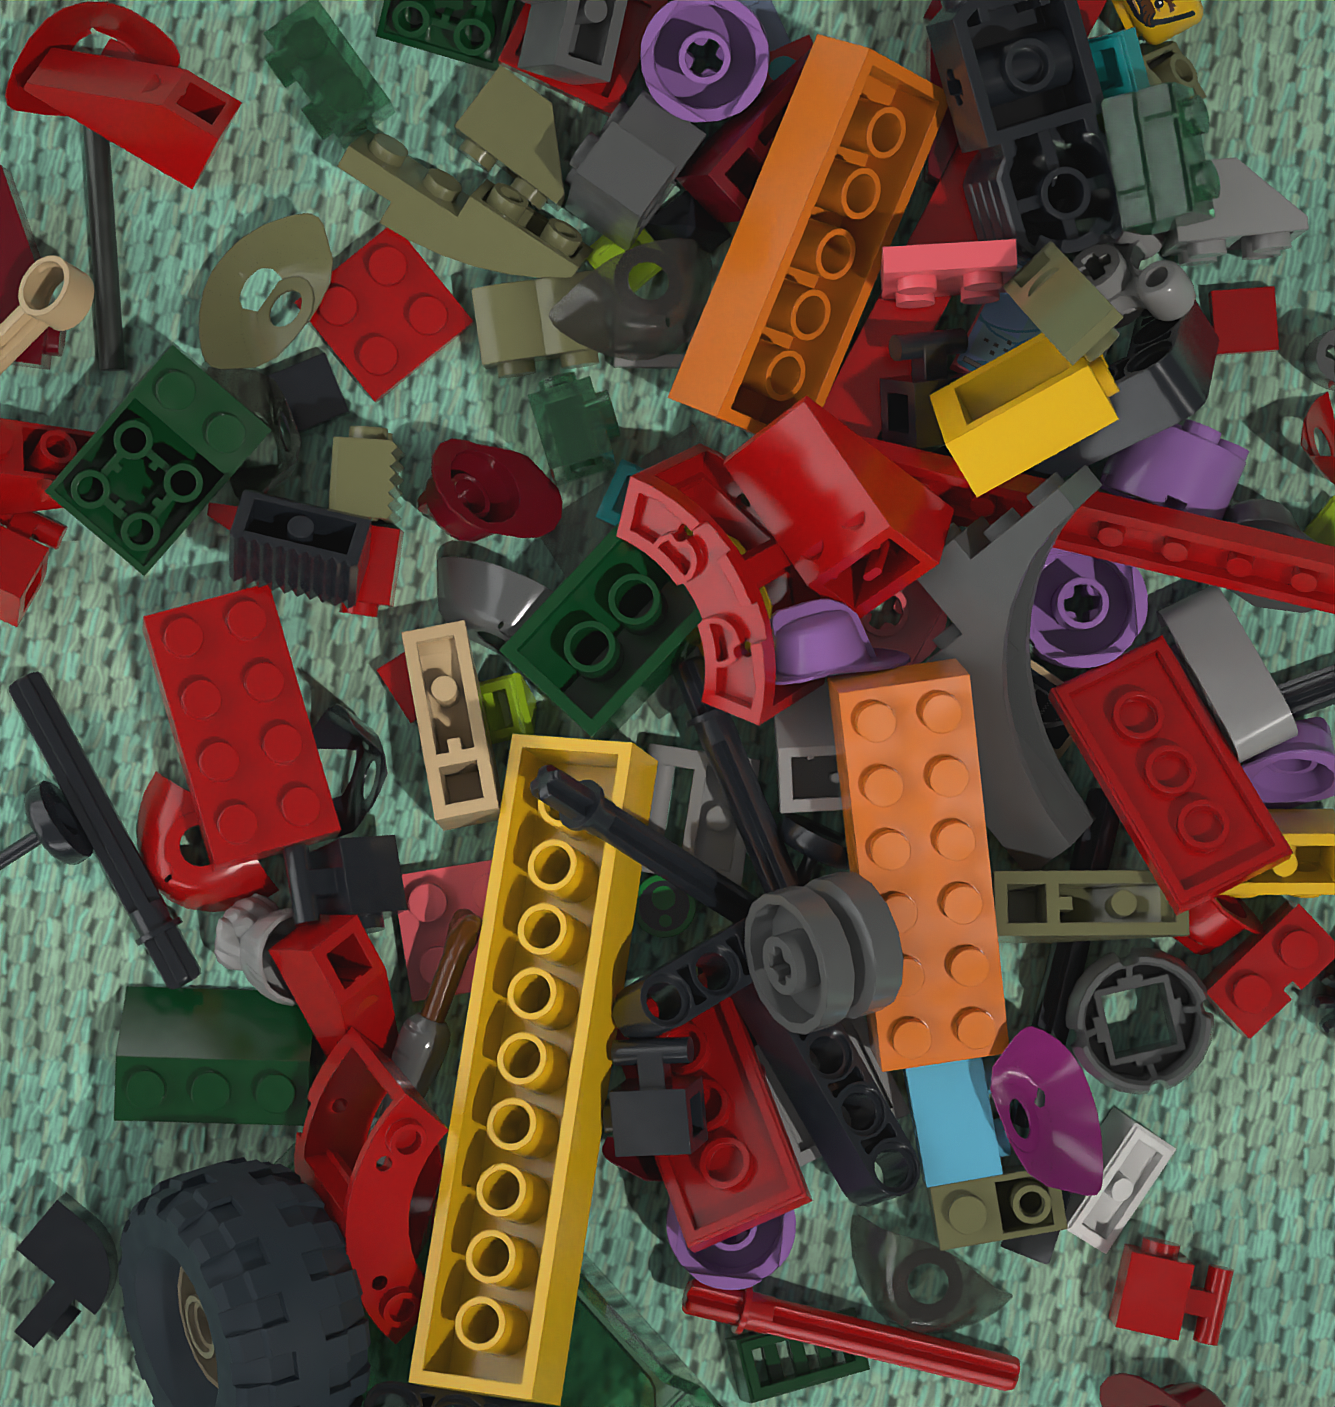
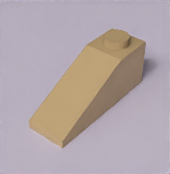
M465 620L401 632L435 821L445 831L499 820L502 801L501 787Z

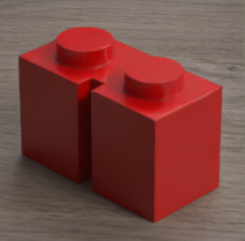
M1286 900L1262 923L1264 930L1262 934L1252 933L1202 980L1207 989L1208 997L1206 999L1238 1033L1249 1039L1292 1000L1284 991L1288 985L1302 990L1335 959V941L1299 903Z

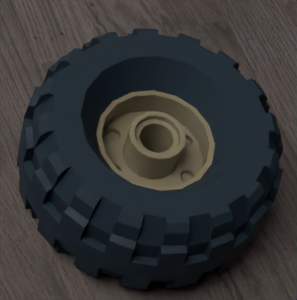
M245 1157L219 1162L159 1182L151 1190V1195L141 1199L132 1208L129 1219L124 1225L120 1240L122 1257L118 1263L119 1285L122 1287L124 1306L122 1310L127 1332H130L136 1354L134 1358L141 1378L146 1381L153 1397L152 1403L155 1407L362 1406L364 1401L362 1394L366 1392L370 1378L371 1365L368 1362V1347L371 1344L369 1322L364 1315L361 1300L363 1292L357 1271L352 1268L345 1251L346 1243L337 1223L331 1221L325 1211L323 1200L311 1186L301 1183V1177L282 1164H272L269 1161L260 1162L257 1159L247 1161Z

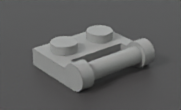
M646 743L645 752L658 760L648 827L665 836L675 767L694 769L682 849L741 886L747 849L706 752ZM749 758L754 773L758 778L760 760ZM642 865V872L654 873Z

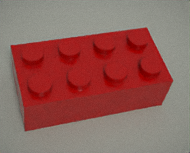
M264 585L260 588L253 586L143 616L142 630L212 871L216 872L250 861L281 854L283 849L289 846L312 845L336 838L341 831L269 586Z

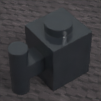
M963 328L893 335L890 338L889 353L894 361L911 360L912 374L880 378L882 441L913 448L945 445L929 395L967 375V373L947 370V355L963 354L967 351L968 336Z
M395 835L339 838L309 852V845L306 844L289 846L283 849L295 926L321 922L320 915H357L367 934L384 930L385 919L407 910Z
M689 1036L613 1040L611 1057L614 1066L638 1065L639 1078H627L609 1092V1098L604 1103V1129L606 1135L614 1139L615 1157L692 1154L708 1140L702 1075L671 1076L670 1065L693 1062L694 1043L692 1038Z

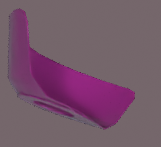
M1033 1026L1025 1027L1012 1039L992 1067L990 1091L1007 1138L1027 1173L1047 1187L1085 1196L1097 1195L1103 1183L1102 1135L1097 1108L1085 1074L1073 1054L1057 1038L1042 1029ZM1038 1088L1044 1091L1045 1106L1041 1108L1034 1103L1035 1098H1037ZM1012 1099L1018 1100L1026 1111L1029 1121V1134L1027 1138L1019 1136L1013 1127L1009 1112Z

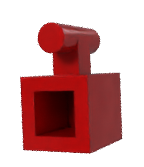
M34 511L0 515V524L7 527L5 528L0 525V620L15 627H18L46 576L49 547L57 550L68 528ZM36 541H39V542H41V543H43V544H45V545H47V546H49V547H46V546H44V545H42V544H40V543H38V542H36Z
M1147 1236L1143 1237L1141 1247L1125 1243L1108 1317L1114 1326L1178 1341L1185 1313L1197 1316L1193 1340L1207 1345L1218 1346L1234 1270L1224 1266L1209 1264L1204 1288L1191 1285L1195 1265L1187 1257L1179 1255L1181 1245Z

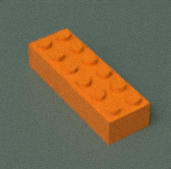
M817 34L667 398L753 435L757 434L806 395L823 408L881 269L883 247H890L948 108L944 89L871 48Z
M955 658L899 666L892 669L828 676L850 872H856L872 883L887 903L899 931L904 958L902 985L895 1001L880 1011L866 1015L870 1049L882 1072L1000 1055L1009 1045L970 674Z

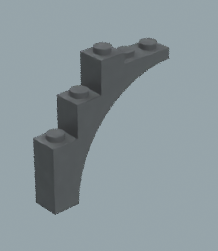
M1086 465L1066 481L1057 471L1026 496L1034 507L1023 516H1020L1015 508L1012 507L992 525L982 515L963 531L952 522L940 563L917 579L953 622L932 640L940 650L927 662L956 658L970 674L986 826L1024 871H1037L1069 848L1096 819L1065 773L1047 736L1036 701L1031 674L1029 643L1032 607L1038 581L1048 554L1062 529L1075 512L1102 486L1101 482Z

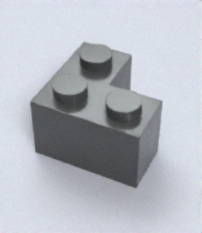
M519 0L531 4L518 68L571 85L610 82L628 0Z
M644 90L631 107L623 101L619 103L601 130V137L592 132L587 135L569 163L572 169L564 181L565 184L571 187L565 209L627 252L679 182L676 177L701 149L706 137V133L690 122L680 119L663 109Z

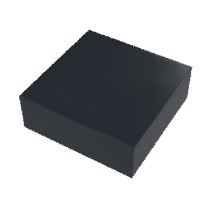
M325 352L266 376L291 437L350 413Z

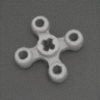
M1139 200L1131 201L1133 207L1126 230L1117 243L1093 245L1077 255L1072 262L1124 317L1114 326L1115 329L1133 322L1144 309H1147L1158 320L1166 322L1177 320L1190 311L1196 298L1192 281L1186 272L1175 262L1160 260L1150 264L1144 270H1139L1141 260H1146L1159 252L1166 239L1164 224L1149 204ZM1107 350L1103 353L1104 358L1106 357Z

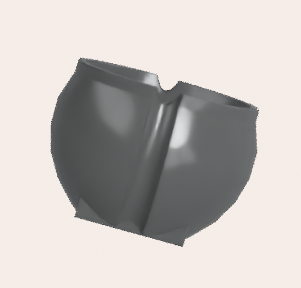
M1140 946L1131 947L1129 955L1122 958L1118 957L1114 952L1103 955L1089 965L1076 980L1068 998L1065 1021L1066 1027L1075 1030L1076 1040L1070 1045L1073 1054L1089 1074L1100 1083L1119 1092L1141 1095L1148 1094L1150 1087L1154 1084H1161L1165 1089L1178 1085L1200 1065L1212 1041L1214 1015L1206 1012L1203 1007V1002L1208 997L1206 986L1196 972L1181 959L1159 949ZM1157 983L1170 1039L1114 1052L1101 996Z

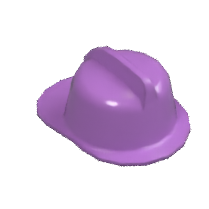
M829 598L812 599L778 609L770 618L775 646V685L802 683L840 673L892 669L906 665L911 661L907 653L898 650L872 648L858 614L846 604Z
M1313 717L1295 721L1298 729L1297 736L1243 761L1242 768L1267 809H1292L1308 802L1335 796V748L1330 726L1324 718Z

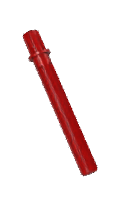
M697 1279L688 1281L683 1293L682 1311L685 1314L730 1324L731 1331L734 1334L740 1335L744 1329L762 1334H771L1002 1391L1013 1390L1018 1382L1020 1360L1016 1356L778 1299L771 1295L754 1292L753 1287L740 1290H722L707 1286Z

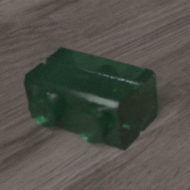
M1165 82L1140 89L1138 92H1129L1104 99L1101 102L1122 230L1144 236L1176 229L1179 226H1188L1212 220L1215 217L1213 199L1219 198L1221 186L1214 163L1209 159H1205L1202 135L1208 133L1210 122L1206 105L1201 96L1195 95L1193 88L1176 82Z

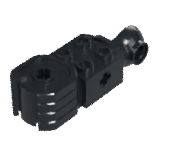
M940 0L942 9L926 26L961 153L979 150L969 164L963 181V189L978 241L1016 239L1017 269L1027 264L1050 241L1063 254L1082 251L1097 244L1117 243L1126 230L1133 207L1115 142L1099 129L1096 114L1106 112L1107 108L1077 0Z

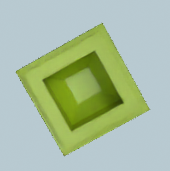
M520 672L479 682L492 744L511 740L512 734L534 735L537 703Z

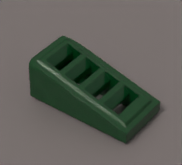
M855 1307L833 1311L857 1318ZM752 1331L725 1338L739 1399L748 1403H755L870 1370L868 1358L843 1352L845 1361L834 1363L831 1349L816 1345L815 1349L820 1367L809 1369L803 1342L771 1334ZM787 1340L794 1374L784 1376L776 1343ZM762 1348L769 1380L759 1382L752 1350Z

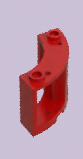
M699 443L630 476L616 537L631 543L645 552L666 571L676 585L684 584L694 599L703 620L697 625L701 635L705 660V684L702 702L760 726L824 685L825 677L802 683L775 685V646L770 619L759 588L765 587L773 606L772 614L778 609L812 599H823V597L806 585L753 506L750 504L748 507L741 502L743 492L723 464L727 456ZM684 525H686L691 531L693 530L692 536L688 535L685 532ZM728 535L738 539L747 552L741 555ZM746 641L751 643V653L745 648Z
M352 1026L334 1047L309 1090L307 1098L311 1105L306 1115L303 1131L296 1134L294 1169L295 1173L301 1177V1183L308 1184L316 1191L325 1203L324 1209L331 1221L337 1223L346 1243V1254L349 1257L353 1270L356 1269L363 1292L361 1300L365 1311L378 1328L392 1342L397 1344L418 1322L425 1274L416 1263L411 1249L409 1237L410 1203L414 1187L427 1158L449 1129L394 1061ZM388 1094L393 1101L385 1109L368 1136L374 1115L383 1098ZM386 1156L383 1165L377 1167V1161L381 1157Z

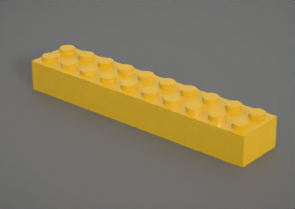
M512 734L408 1382L465 1393L560 1406L603 1128V1108L608 1095L612 1068L611 1046L613 1040H616L618 1029L612 1016L613 1002L616 995L624 988L642 865L597 836H593L584 830L573 831L565 827L560 820L558 811L532 795L530 783L537 778L539 768L551 764L577 781L592 780L603 788L605 797L613 801L617 807L648 826L658 760L632 742Z

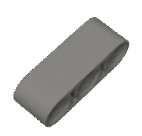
M1210 585L1156 611L1161 628L1167 625L1176 642L1175 645L1170 646L1174 655L1239 763L1298 735L1297 725L1288 704L1218 586Z

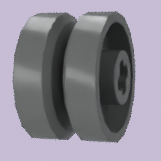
M839 871L813 879L804 887L789 886L765 893L752 903L745 921L744 943L749 973L760 1000L774 1020L793 1033L809 1034L831 1027L845 1017L855 1019L880 1011L895 1001L902 985L904 960L899 931L887 903L873 884L856 872Z

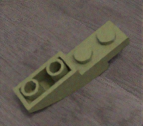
M367 129L348 146L337 167L391 202L379 223L420 246L474 267L504 274L536 278H572L594 250L582 242L581 234L570 224L555 218L549 220L530 208L526 197L515 188L503 183L494 184L486 179L469 196L462 191L461 184L453 176L440 169L426 168L408 156V150L401 142L387 134H374Z
M1052 241L1046 244L1003 285L1005 291L1072 365L1082 356L1089 362L1094 361L1120 335L1114 326L1124 317Z

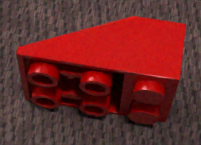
M807 395L725 458L724 466L806 585L823 598H829L846 604L858 614L859 619L940 563L954 508Z

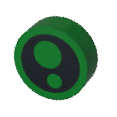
M657 874L648 877L639 885L635 920L645 932L656 937L668 938L682 933L689 927L696 912L695 898Z

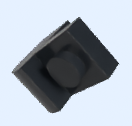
M67 1192L56 1200L16 1248L17 1251L55 1283L14 1332L33 1348L46 1334L57 1341L82 1312L72 1304L75 1300L95 1315L107 1302L114 1289L118 1274V1256L114 1241L103 1223Z

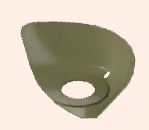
M302 213L286 216L264 224L236 242L214 267L203 290L199 310V340L202 356L211 367L239 369L256 368L277 358L311 320L331 283L333 257L326 231L319 217L311 213ZM261 268L273 269L282 280L277 283L260 309L253 311L243 308L239 298L246 280ZM286 292H298L301 295L302 305L297 317L286 326H274L271 322L270 314L275 301Z

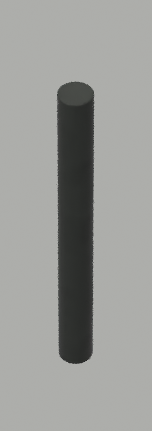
M83 125L100 371L125 370L110 141Z

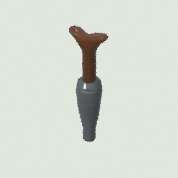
M459 909L454 913L449 923L443 954L421 1012L407 1018L403 1023L391 1056V1060L394 1061L423 1098L426 1097L429 1087L433 1084L450 1045L451 1033L445 1019L466 963L477 944L481 931L482 919L469 909ZM388 1094L385 1095L381 1102L379 1118L393 1101ZM386 1156L381 1157L377 1163L383 1165Z

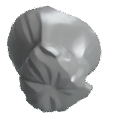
M256 893L251 897L236 901L232 907L225 911L216 926L214 953L217 961L227 969L243 971L247 980L258 992L268 999L284 1005H298L268 951L298 927L294 923L292 908L279 909L270 898Z

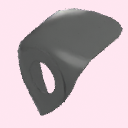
M440 557L437 560L438 608L445 621L451 623L465 620L470 640L502 656L504 655L499 651L501 648L484 640L478 634V631L491 633L507 642L553 593V591L537 581L496 564L462 557ZM503 621V622H504L503 627L498 628V625L500 624V622Z

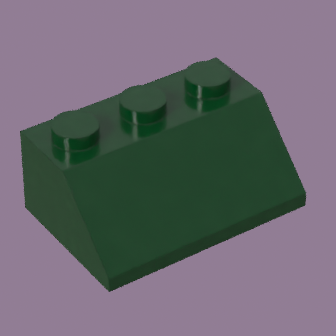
M619 523L499 650L593 740L609 741L672 674L673 667L683 662L702 642L697 625L703 620L684 584L676 585L666 571L650 556L631 543L616 537Z
M127 986L116 1051L114 1121L304 1126L306 1115L311 1105L307 1096L316 1078L317 1039L298 1005L289 1006L276 1003L255 989L180 987L171 990L168 987Z

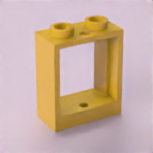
M1040 333L929 395L945 445L976 497L1119 420L1109 397L1120 392L1108 369L1109 366L1103 354L1092 362H1089L1082 356L1072 365L1043 333Z

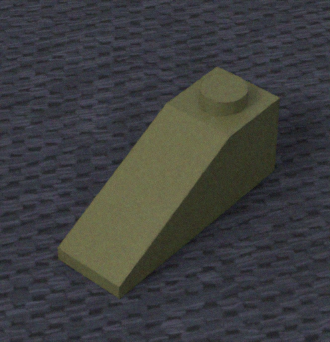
M1150 870L993 871L991 873L998 943H1056L1190 935L1189 910L1176 916Z

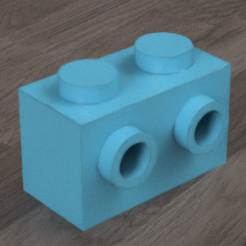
M993 1056L903 1069L922 1180L927 1188L1003 1174L1000 1157L1010 1156L1011 1149L1001 1119H993L989 1094H991L992 1067L995 1064Z

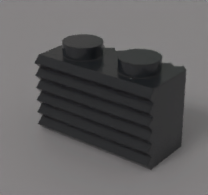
M244 489L230 530L229 576L233 582L241 578L246 585L255 581L259 588L268 585L271 591L280 587L284 594L293 591L297 597L305 593L309 600L318 596L322 603L331 600L334 606L343 602L346 608L349 609L356 605L369 562L370 538L372 534L371 524L373 519Z

